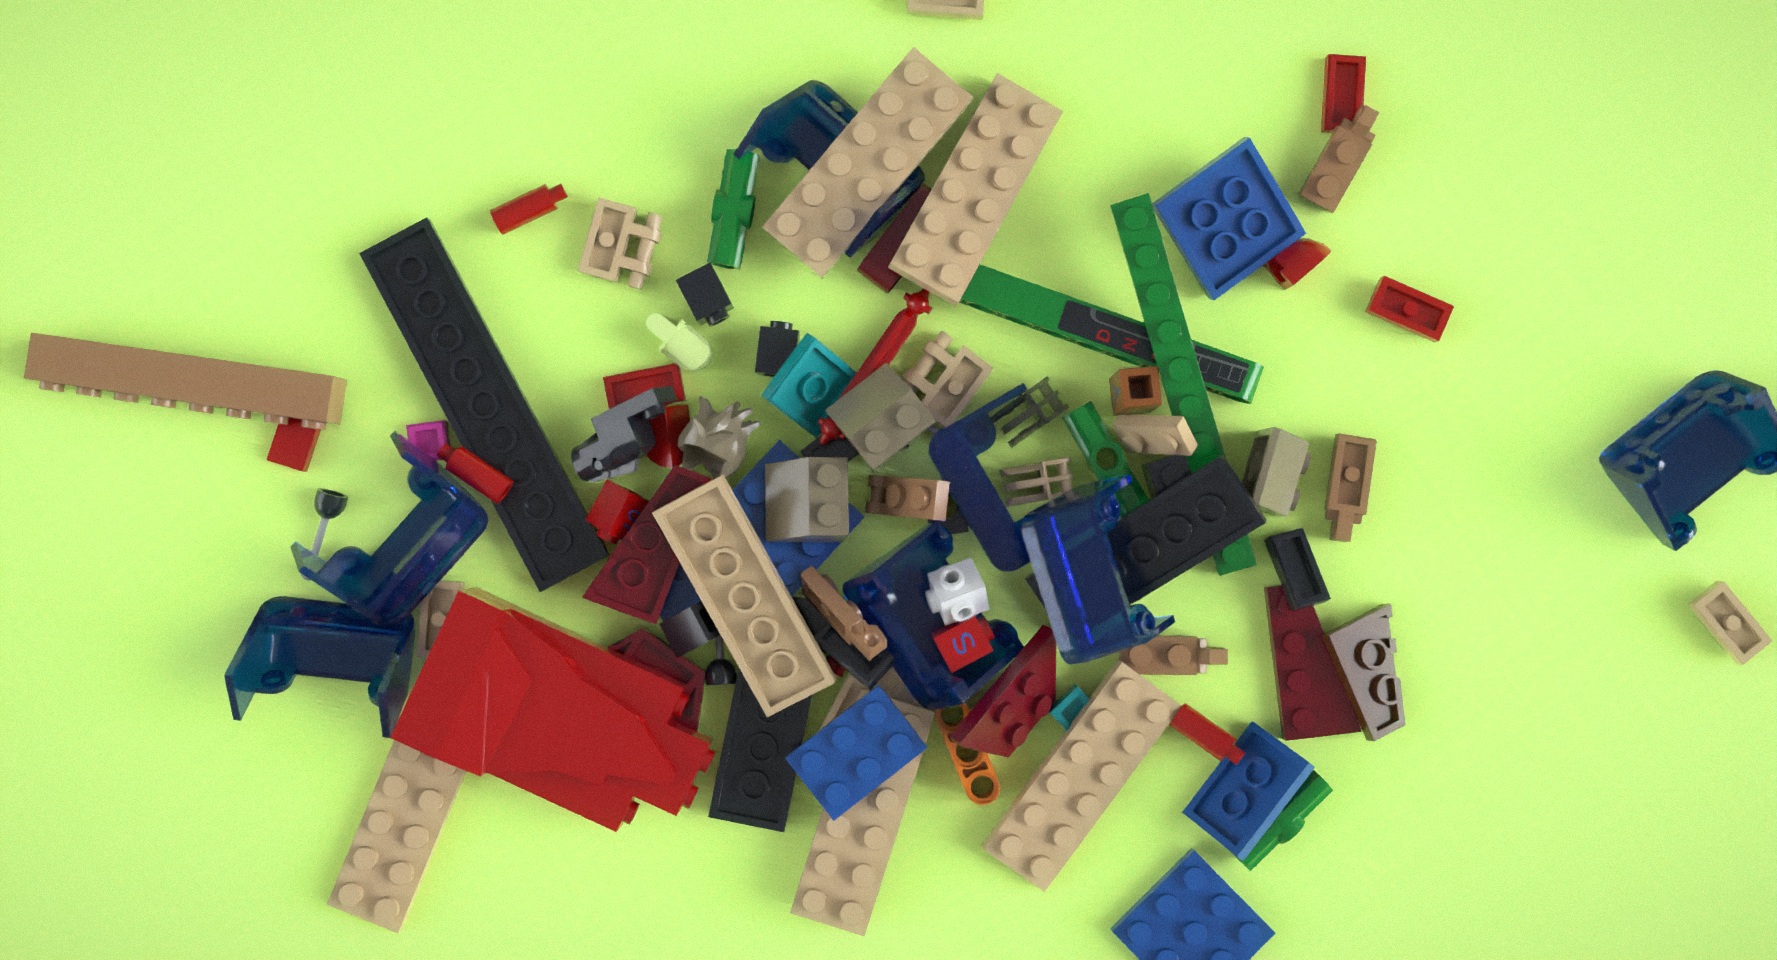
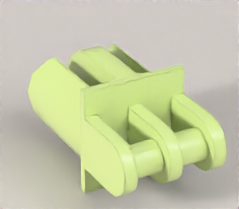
M653 313L648 316L646 320L647 328L664 341L658 350L678 366L688 371L697 372L709 366L712 360V349L704 336L683 319L675 326L659 313Z

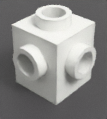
M972 558L952 565L942 566L938 570L927 574L930 590L925 591L928 605L933 614L936 612L940 613L945 626L957 621H966L973 615L989 610L986 587Z

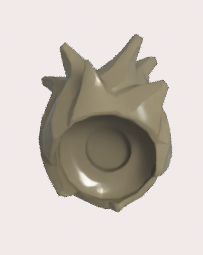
M700 396L698 414L691 419L679 435L678 447L683 451L682 467L690 470L702 464L713 476V479L722 474L728 477L741 466L745 457L748 437L761 423L760 421L752 422L751 420L743 422L748 415L753 413V408L739 410L741 404L738 401L734 404H729L725 409L717 413L712 408L709 400Z

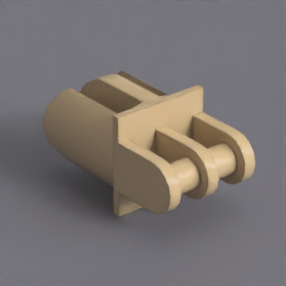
M1071 457L1000 469L1001 477L1020 475L1033 471L1038 472V478L1004 484L1005 492L1040 486L1041 490L1040 494L1005 499L1006 507L1077 495V491H1073L1071 479L1074 478V474H1070L1068 462H1071ZM1056 465L1058 476L1048 478L1046 466ZM1059 481L1061 493L1051 494L1049 483Z

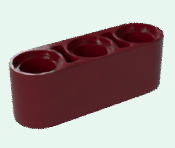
M923 184L916 191L857 268V272L886 294L902 278L900 274L889 269L888 266L932 190L926 184Z

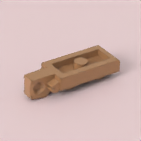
M1367 105L1360 106L1352 121L1344 118L1340 126L1335 127L1298 192L1299 196L1330 213H1334L1373 145L1371 143L1376 135L1371 133L1370 129L1380 112Z
M1341 433L1335 434L1324 510H1326L1325 519L1332 520L1329 540L1344 543L1351 542L1353 524H1361L1363 515L1367 513L1377 439Z
M812 565L801 573L802 595L850 646L854 644L868 660H871L887 648V639L877 625H868L863 620L860 609L851 600L846 602L838 594L835 583L828 575L823 574L821 576Z
M1119 635V660L1140 675H1197V673H1207V664L1228 665V649L1223 647H1207L1206 638L1182 635Z

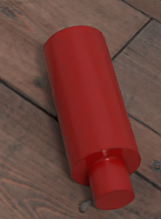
M562 183L550 189L544 184L491 209L490 214L498 230L504 235L557 210L558 206L556 203L568 198V195Z
M445 443L437 453L438 457L447 462L445 466L447 471L496 504H499L505 498L514 483L513 480L463 446L454 449Z
M1186 703L1182 705L1169 724L1173 729L1220 762L1225 757L1237 765L1245 754L1244 751L1234 745L1235 737Z

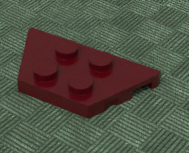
M1044 624L1039 628L949 736L952 741L965 748L1007 758L1011 756L1017 747L1025 742L1029 732L1042 717L1047 715L1056 700L1057 633L1054 629Z
M644 627L608 646V648L688 684L684 691V694L689 696L686 707L680 718L673 715L672 720L698 732L705 687V669L685 655L677 658L669 644Z

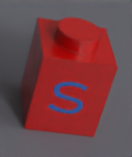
M607 479L586 521L599 528L596 533L597 536L617 545L649 500Z
M973 615L966 621H957L931 633L951 673L993 652L989 641L994 639L995 636L984 617L977 620L976 616Z

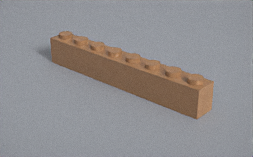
M32 332L30 334L24 379L40 381L39 389L64 392L65 385L77 387L76 394L101 398L102 390L114 392L113 400L138 403L139 396L151 397V405L175 409L177 401L189 403V411L213 414L214 407L227 408L226 416L251 419V412L265 414V422L288 425L289 418L302 419L301 427L326 430L327 423L341 424L347 379L331 375Z

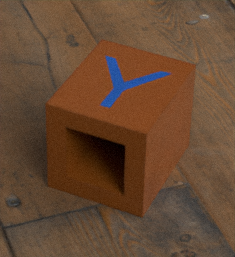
M1157 366L1119 369L1109 378L1113 416L1151 413L1162 405Z

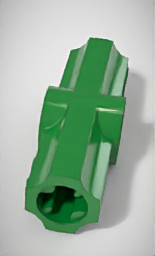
M727 149L720 190H716L712 206L711 222L714 225L707 263H711V265L727 269L740 270L747 229H751L754 217L756 197L753 194L760 160L759 154L741 149Z
M1092 401L1062 417L1086 459L1088 469L1096 476L1119 517L1149 500L1125 460L1123 449L1114 441ZM1101 448L1110 450L1114 455V464L1109 470L1100 468L1096 463V454Z
M1313 770L1244 861L1237 856L1235 857L1251 871L1278 844L1287 843L1294 838L1305 824L1304 819L1333 789Z

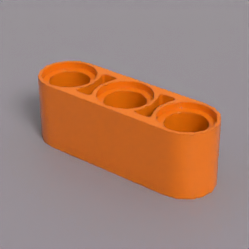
M944 695L935 704V718L966 795L975 804H990L998 797L1000 784L988 753L977 750L971 758H961L956 753L958 744L949 737L969 714V707L964 699L958 695ZM955 703L962 707L963 713L960 720L954 723L943 720L941 712L947 704ZM982 775L989 777L992 780V786L989 791L983 794L972 791L971 783L976 777Z

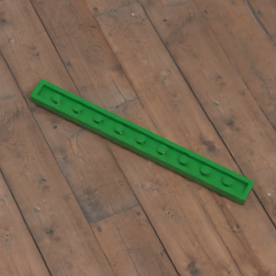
M1146 193L1111 204L1110 208L1171 416H1184L1198 444L1193 454L1186 456L1192 473L1221 454L1225 457V453L1150 195ZM1248 534L1213 555L1219 576L1257 565Z

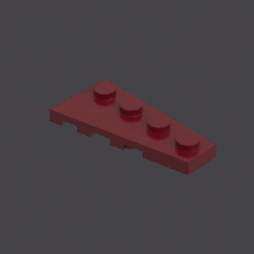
M674 465L585 591L582 598L656 625L680 562L652 512L709 482L712 478Z
M1281 585L1264 587L1282 739L1289 741L1362 732L1321 635L1324 634L1314 606L1292 612Z

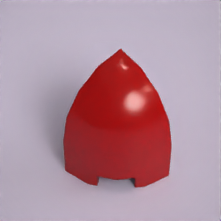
M1301 238L1263 266L1283 290L1294 286L1331 253V250L1319 241Z
M688 404L665 407V414L649 420L656 438V445L646 455L660 467L673 468L674 465L679 466L682 464L683 451L678 447V439L690 422Z

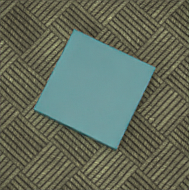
M806 333L761 396L809 434L818 438L821 434V425L818 424V420L821 417L824 419L829 417L825 410L838 401L857 372L814 336Z

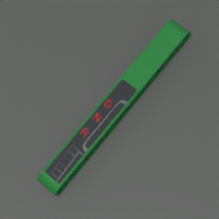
M980 264L958 302L1139 367L1157 366L1144 322ZM1192 340L1206 391L1241 403L1251 404L1264 366Z

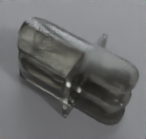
M1048 376L989 417L994 424L1024 403L1027 410L999 430L1005 435L1030 416L1037 421L1007 442L1011 449L1070 408L1068 404L1063 405L1058 398L1059 391L1056 390L1054 392L1050 387ZM1037 389L1045 398L1038 404L1030 395ZM1046 403H1049L1054 410V413L1049 417H1046L1040 409Z

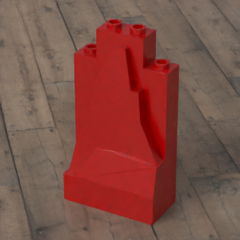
M478 587L458 590L390 736L391 739L432 758L481 777L489 773L614 832H617L623 823L628 825L632 823L640 806V803L634 801L635 797L675 816L678 815L682 806L690 809L699 787L693 785L699 771L706 774L715 755V751L709 749L713 741L712 738L672 720L673 715L680 718L686 707L689 696L685 695L684 691L688 684Z

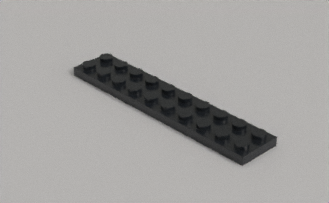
M426 217L359 253L461 446L514 481L510 491L499 504L492 500L491 502L539 592L553 587L610 556L603 540L596 535V527L586 521L588 512L431 219Z

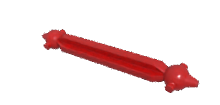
M923 288L919 292L912 294L905 293L903 299L906 300L907 308L896 314L840 398L885 363L890 365L916 327L918 315L923 313L929 315L933 308L929 306L928 297L930 292ZM821 417L818 420L822 432L819 441L821 445L824 446L831 440L838 438L845 439L844 434L830 417L826 419Z

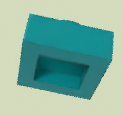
M1074 683L1052 704L1049 713L1067 731L1084 705L1086 706L1090 699Z

